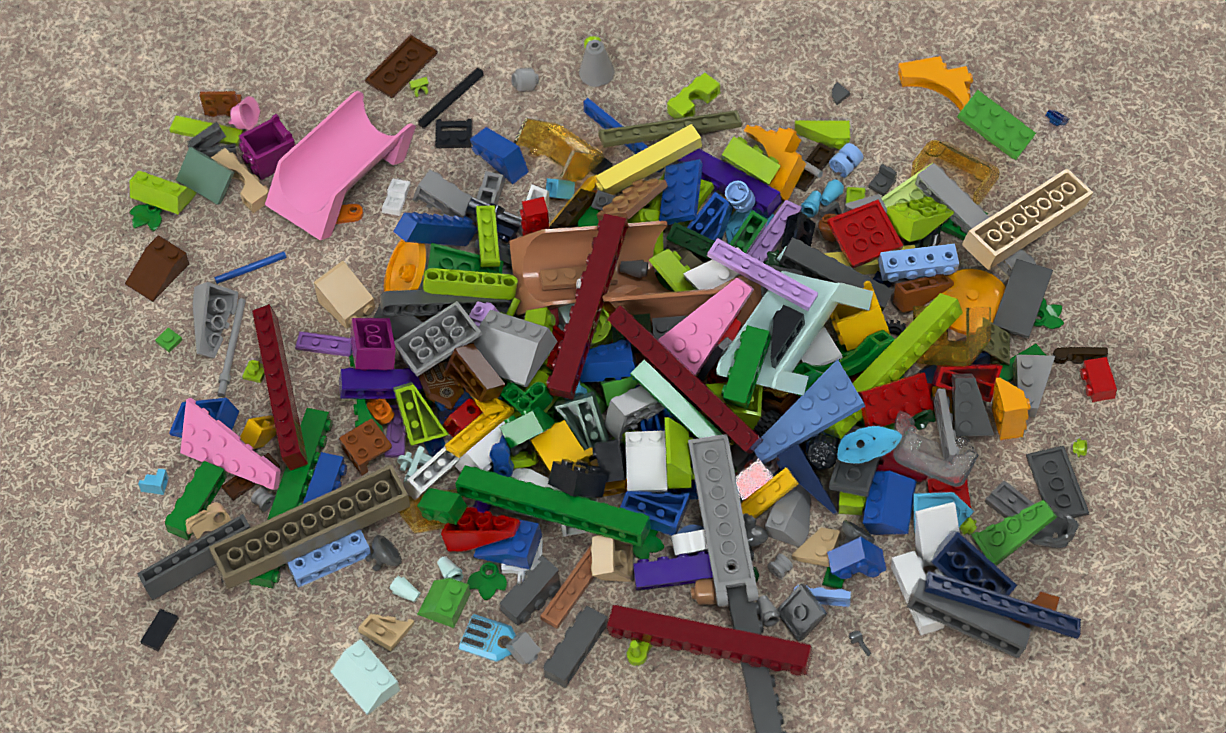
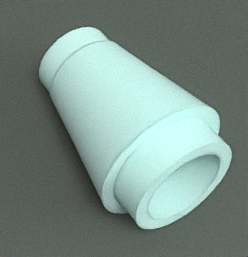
M446 556L438 560L437 564L444 579L452 578L461 582L463 579L462 569Z
M397 576L389 588L393 591V594L415 602L416 598L420 596V592L405 577Z

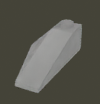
M209 282L194 287L192 305L197 354L208 358H215L223 341L221 336L223 328L228 329L230 325L227 319L230 314L234 315L236 312L237 291Z
M798 484L774 504L765 525L768 537L797 547L805 543L810 525V493Z

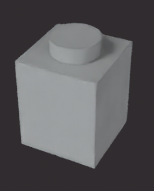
M527 632L518 633L505 645L520 664L533 663L538 658L537 654L541 651Z

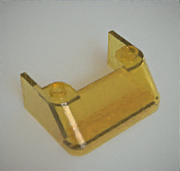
M531 118L524 119L513 142L518 146L529 148L530 153L533 155H546L563 167L560 177L573 182L581 181L604 158V154L565 127L557 123Z
M929 141L912 162L911 177L921 171L931 157H938L973 175L975 179L982 182L973 195V202L978 205L989 193L1000 175V171L996 166L947 141Z
M913 306V321L927 306ZM991 307L966 308V341L948 340V330H946L916 363L970 366L990 342Z

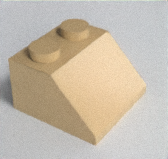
M601 535L592 537V576L604 581H633V544Z

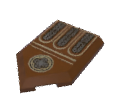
M447 361L436 364L419 375L418 378L427 400L434 403L435 401L445 405V408L452 410L457 400L464 394V389L462 385L457 386L454 383L455 380L451 377L446 378L443 375L449 362Z

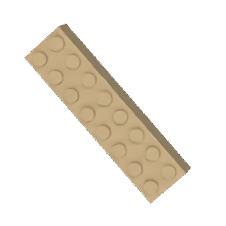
M1065 169L969 230L962 246L989 270L1085 208L1093 192L1070 170Z

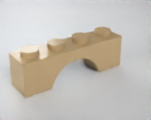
M224 148L211 157L235 172L232 179H237L244 183V187L240 192L242 202L253 213L265 206L269 193L268 187L266 185L262 186L255 174L252 175L244 163L241 164L233 152L230 153Z

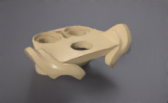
M214 502L207 507V510H202L186 519V530L188 535L194 533L196 539H199L203 532H212L231 521L222 504Z

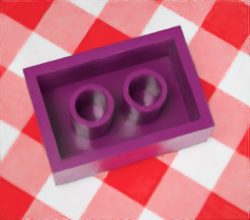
M352 318L350 339L355 369H394L396 349L390 318Z

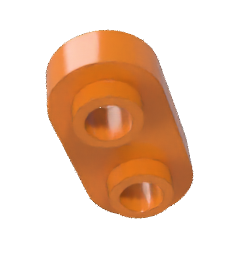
M358 204L342 205L336 224L361 220L364 215L363 208Z
M370 399L368 401L367 408L379 424H388L392 421L394 411L385 399Z

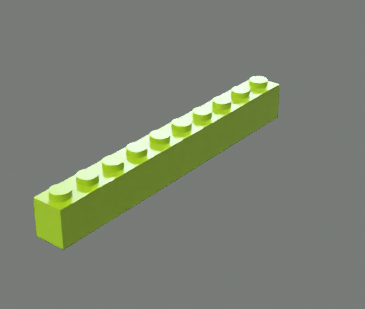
M940 293L852 383L856 391L860 392L898 380L963 313L958 299ZM861 409L823 430L824 433L842 439L863 417Z

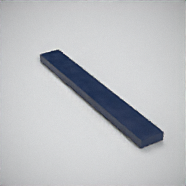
M928 572L926 575L925 592L1076 639L1080 636V618L936 573Z

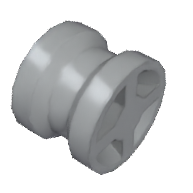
M260 487L252 495L251 502L259 505L260 510L265 512L273 505L275 496L269 494L268 489L265 487Z
M779 553L775 558L776 560L774 562L771 561L767 567L771 573L782 579L785 576V572L790 571L793 565L786 556Z

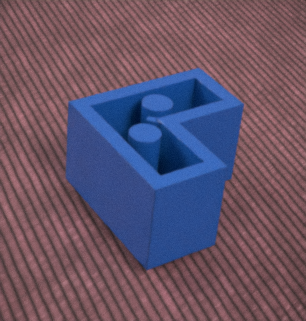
M862 537L827 552L831 573L841 579H848L858 572L868 577H877L880 573L887 570L883 550Z

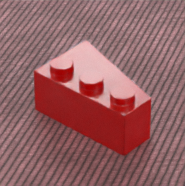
M937 365L932 384L952 391V374H972L976 379L982 400L991 403L995 380L999 378L1003 365Z

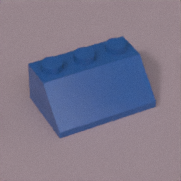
M876 471L869 496L866 500L863 525L869 534H908L913 506V493H915L916 487L914 479L892 471Z

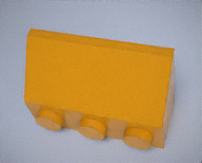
M1000 377L996 378L991 409L999 439L1006 440L1023 437L1024 430L1027 429L1026 420L1029 419V398H1025L1023 390Z

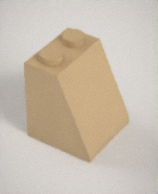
M341 261L314 281L318 302L346 329L351 326L352 318H362L374 311V298L344 261Z

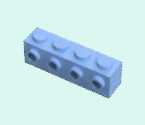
M955 244L881 252L878 259L882 281L888 280L889 282L903 278L915 279L919 276L933 277L936 274L951 275L957 271L959 266Z
M360 529L287 562L299 588L365 559L371 552Z

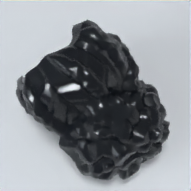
M820 433L810 440L807 459L817 470L834 467L838 458L839 444L834 436L831 437Z

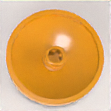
M403 239L400 240L388 262L384 278V292L418 290L426 263V247L424 243L405 242Z
M963 269L947 275L954 282V286L942 294L958 299L963 312L949 329L965 335H981V318L983 317L992 323L994 322L1006 289L1005 285L991 273L978 269Z

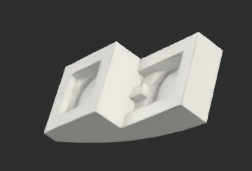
M392 179L387 189V198L382 206V213L400 216L410 188V181Z

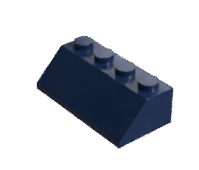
M951 531L938 546L931 560V563L948 578L1009 596L1018 586L958 531Z

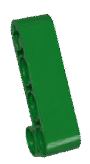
M503 380L505 386L500 397L520 415V412L528 407L532 409L539 407L544 410L553 401V395L550 394L549 389L542 382L534 383L524 392L515 383Z

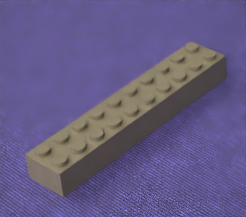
M391 464L209 546V550L227 589H231L410 507L409 496Z

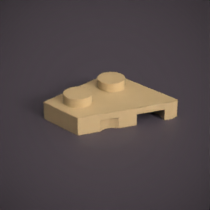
M821 527L792 554V559L830 567L827 552L837 548L841 537L840 530Z
M370 614L358 627V632L387 650L392 651L412 628L414 620L408 619V622L396 620V617H382L381 615Z

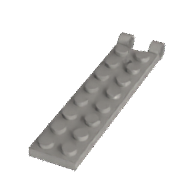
M723 434L688 440L718 607L728 605L726 588L746 586L748 602L758 601V590L728 435ZM730 564H733L736 568L734 570H729L728 566Z

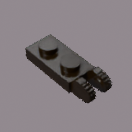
M1056 348L1053 351V356H1055L1054 362L1065 364L1067 361H1072L1074 364H1081L1085 360L1108 357V348Z

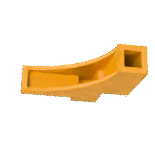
M941 56L899 63L898 75L902 87H922L936 91L950 99L960 111L970 100V85L973 83L972 73L968 72L967 66L947 69V65L943 63Z
M747 125L744 132L751 139L764 146L768 158L772 156L779 161L778 164L781 167L769 186L780 192L781 201L788 200L806 166L802 156L796 153L801 139L796 135L797 132L791 128L783 129L779 127L778 131L775 132L773 130L766 131L758 125L754 127Z

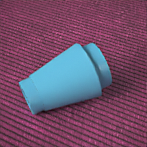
M835 179L829 181L820 198V202L827 206L843 194V184Z
M812 191L801 204V212L808 217H814L818 214L820 198L822 196L819 191Z

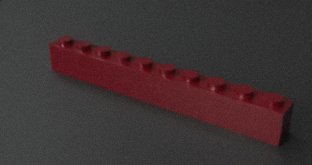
M604 213L603 219L598 222V234L592 241L593 250L587 256V268L581 275L582 284L576 290V302L574 306H571L569 313L570 321L565 324V336L558 346L559 355L553 361V373L547 380V387L551 395L574 399L605 302L603 301V295L608 293L629 227L626 218Z
M268 304L252 310L281 457L289 470H293L307 465L308 460L278 316L271 305Z
M620 305L609 316L607 320L745 452L751 454L764 440L628 310Z
M614 604L607 623L609 635L616 639L627 638L638 643H650L655 647L666 646L675 651H689L694 655L704 654L714 659H729L733 663H748L757 668L761 666L768 667L773 671H787L795 676H807L813 655L812 645Z

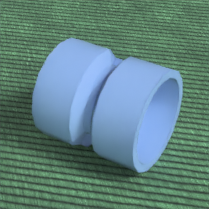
M846 143L839 150V153H836L829 161L830 168L835 173L840 172V176L845 178L863 160V154L855 145Z
M733 181L727 186L725 196L735 210L747 212L752 209L755 204V196L744 182Z

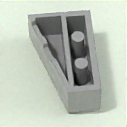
M430 169L418 184L412 200L417 202L419 199L427 203L426 207L430 209L436 207L442 211V215L464 217L468 214L465 211L472 196L462 192L454 183H449L439 173L433 172Z
M1016 355L1013 363L1014 386L1023 390L1025 398H1029V417H1035L1055 356Z
M639 386L610 400L604 427L615 439L623 438V433L630 428L634 431L638 428L637 423L644 418L648 421L662 411L664 407L647 390Z

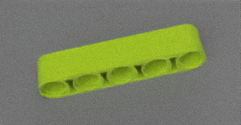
M429 268L424 272L423 289L430 294L511 300L516 296L518 280L510 274Z

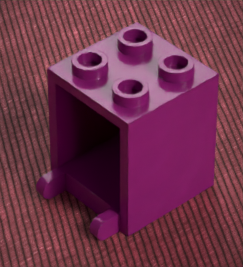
M274 114L270 120L239 135L240 143L238 145L243 153L241 157L245 164H250L252 174L258 175L260 180L273 175L278 161L295 146V140L291 132L287 131L280 121L278 114Z

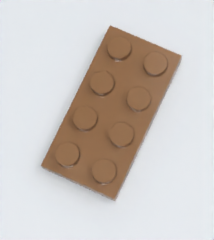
M654 178L649 181L641 179L634 181L629 188L622 191L621 195L613 198L610 204L602 208L603 210L597 214L598 221L603 219L604 213L629 220L668 187L666 180Z

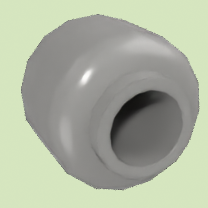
M518 68L512 73V86L520 92L532 91L535 89L536 84L539 83V76L532 68Z

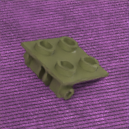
M982 317L980 349L991 355V364H1001L1003 362L1010 365V334Z

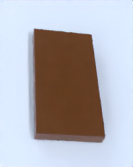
M410 34L365 79V83L393 99L438 54V51Z

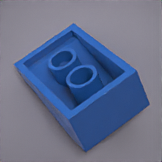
M228 398L196 401L195 404L201 409L205 408L212 418L220 420L229 429H233L239 410ZM186 402L181 403L169 432L171 436L182 438Z
M520 520L521 523L515 536L476 548L474 558L531 569L542 538L539 523Z

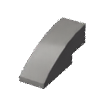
M486 171L477 199L488 204H498L505 183L504 175ZM472 215L471 219L474 223H477V217Z

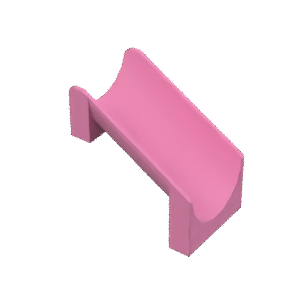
M360 91L352 93L278 161L265 202L267 207L319 240L329 238L332 235L345 193L381 159L386 160L392 165L402 163L405 160L416 128L412 123L407 124L395 136L386 135L378 131L370 123L365 113L364 96Z

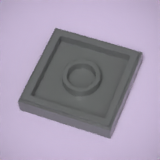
M801 583L777 608L780 618L798 641L805 639L828 614L805 583Z

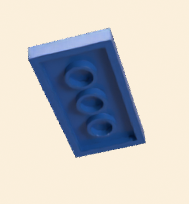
M700 159L666 166L664 180H666L668 187L662 193L659 221H667V225L675 222L679 223L697 219L703 166Z

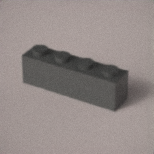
M587 605L583 611H579L575 618L576 622L566 630L564 640L556 645L554 655L551 659L548 658L543 666L545 678L564 688L568 686L607 627V616Z

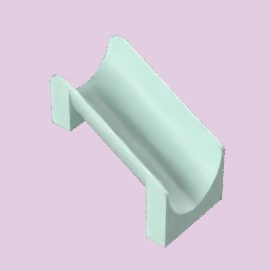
M781 271L784 275L818 292L815 302L807 311L768 290L720 358L716 372L719 376L728 377L729 368L733 367L735 362L734 353L741 345V333L746 330L747 325L770 331L772 336L774 314L777 310L780 311L783 305H786L804 314L805 325L776 368H773L771 364V339L756 384L804 395L808 376L792 372L838 304L869 310L874 291L840 282L833 283Z

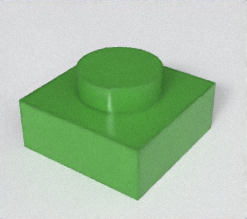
M167 328L155 339V342L169 353L182 341V337L170 328Z

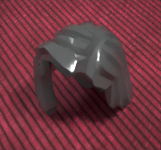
M1050 506L1057 518L1028 541L1035 545L1052 548L1066 547L1075 537L1079 523L1063 510ZM1057 533L1058 538H1053V534Z

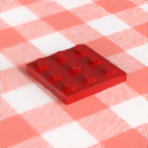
M879 200L832 217L827 221L849 265L853 269L879 259L881 252L903 249L904 245Z

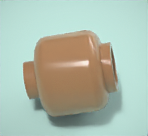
M713 578L699 579L695 582V587H691L692 599H696L698 605L717 603Z

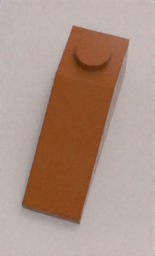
M936 274L933 277H922L896 283L893 303L902 313L919 309L936 298L940 293L954 286V282L947 275Z

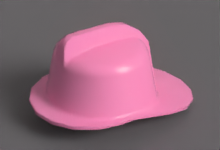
M248 96L240 104L234 106L231 109L229 124H234L238 129H252L258 123L260 114L259 105L256 100Z

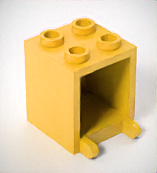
M865 281L863 289L874 291L871 282ZM873 292L869 310L838 304L830 315L841 345L845 344L847 351L857 348L868 335L880 330H884L891 335L875 292Z
M565 420L555 423L550 429L531 439L539 459L549 474L553 461H562V459H568L573 462L584 460L588 462L589 466L598 467L597 459L589 461V458L593 456V448L590 447L584 451Z

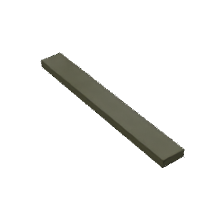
M733 110L599 130L598 136L603 148L665 139L691 124L699 134L742 127V121L738 111Z

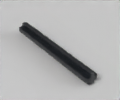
M479 67L473 70L418 120V125L426 128L484 76L483 70Z

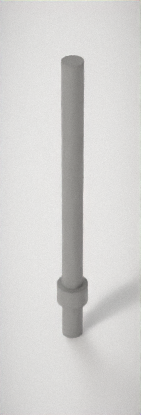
M243 298L238 299L224 367L218 380L220 385L217 395L219 397H225L227 384H230L231 380L230 371L246 300Z

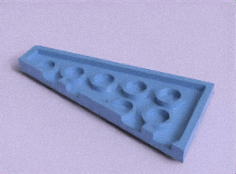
M838 359L761 437L764 440L754 452L762 465L776 458L777 455L792 446L806 441L865 407L864 402Z

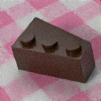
M473 343L454 349L443 374L446 378L451 377L455 380L454 383L457 386L462 385L466 388V392L479 402L499 398L505 386L503 380Z

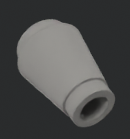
M767 596L759 597V600L756 602L759 605L762 623L766 626L777 624L780 620L779 611Z

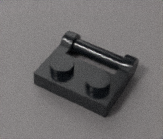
M436 119L435 148H472L470 139L472 138L473 120L442 121V119ZM442 128H467L466 130L442 131Z

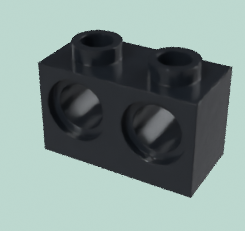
M803 212L788 216L781 247L784 249L792 237L803 241L804 244L811 247L816 223Z

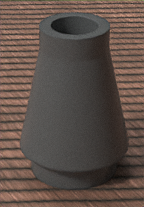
M644 260L621 261L620 272L638 278L647 277L648 262H644Z

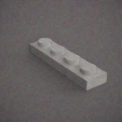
M937 389L933 403L945 466H953L955 459L959 456V448L955 444L956 431L952 428L953 415L949 412L950 399L946 395L945 389Z

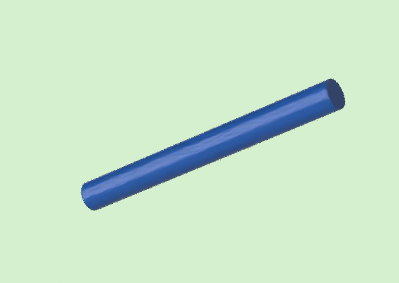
M283 251L214 278L216 283L219 284L287 257Z

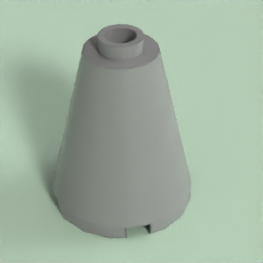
M592 40L586 45L579 69V76L589 86L599 87L600 85H606L613 79L615 70L604 44L599 40Z

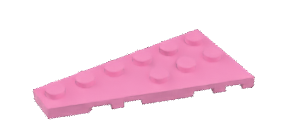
M734 279L658 340L697 376L754 289L741 279Z
M186 399L181 454L201 462L206 461L223 468L229 473L272 490L279 487L281 470L264 456L261 457L254 452L252 446L244 444L240 440L241 437L220 420L212 418L205 408L201 409L195 404L196 401L194 399Z

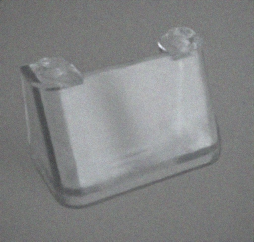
M899 411L894 422V430L902 434V439L893 449V457L896 462L951 486L958 487L963 485L979 456L970 440L962 436H956L955 444L959 448V455L955 454L953 460L948 462L943 458L941 444L916 434L917 428L914 426L915 423L912 416Z

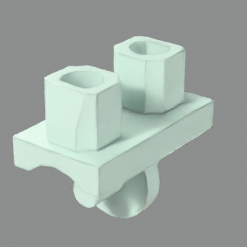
M418 447L413 459L410 452H406L405 455L398 457L397 462L401 465L400 470L405 471L406 468H409L403 481L404 483L419 470L417 465L423 466L432 458L423 452L424 447Z

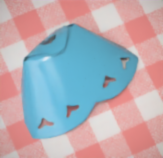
M881 426L857 429L841 439L837 452L838 459L848 463H863L883 456L898 445L902 439V434ZM863 440L864 447L858 448L856 445L857 441Z

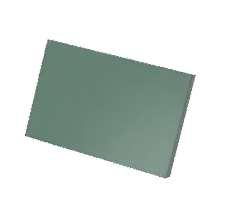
M189 147L176 180L215 204L220 205L235 172L195 148Z

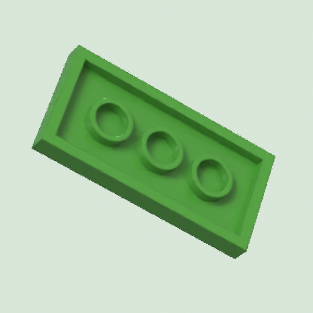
M979 90L975 92L957 116L958 119L1015 160L1036 134V132Z

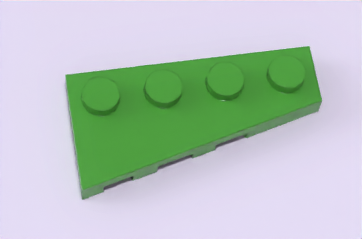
M1042 500L1021 510L1020 513L1005 518L1004 521L998 524H992L981 532L971 534V536L985 556L997 566L1057 518L1048 503Z

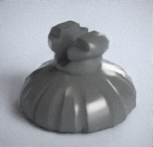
M748 513L743 514L749 547L766 542L768 539L767 531L756 525V518Z
M848 520L843 521L842 531L846 538L839 543V546L859 537L871 543L875 542L874 537L861 527Z
M376 535L372 542L374 552L372 555L368 554L365 557L367 562L373 559L376 560V565L372 567L373 570L379 571L383 564L393 567L401 564V555L394 544L386 537Z

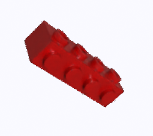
M544 197L522 201V209L519 210L523 230L522 236L543 229H550L548 210Z

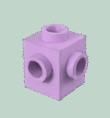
M477 301L469 317L479 328L490 310L499 311L489 302L482 303Z

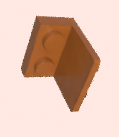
M235 91L200 92L199 95L204 114L210 117H216L217 115L231 117V109L242 101V95L236 94Z
M373 419L366 421L339 437L342 450L361 476L368 473L367 465L369 461L392 448V444Z

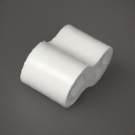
M704 529L671 536L675 556L708 551Z

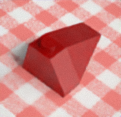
M467 507L456 525L445 524L441 535L447 551H468L515 536L521 522L519 519L504 515L497 517L489 511L482 513L477 508Z

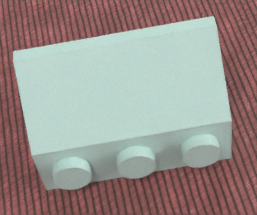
M362 639L347 648L331 670L333 676L367 715L400 691L398 681Z

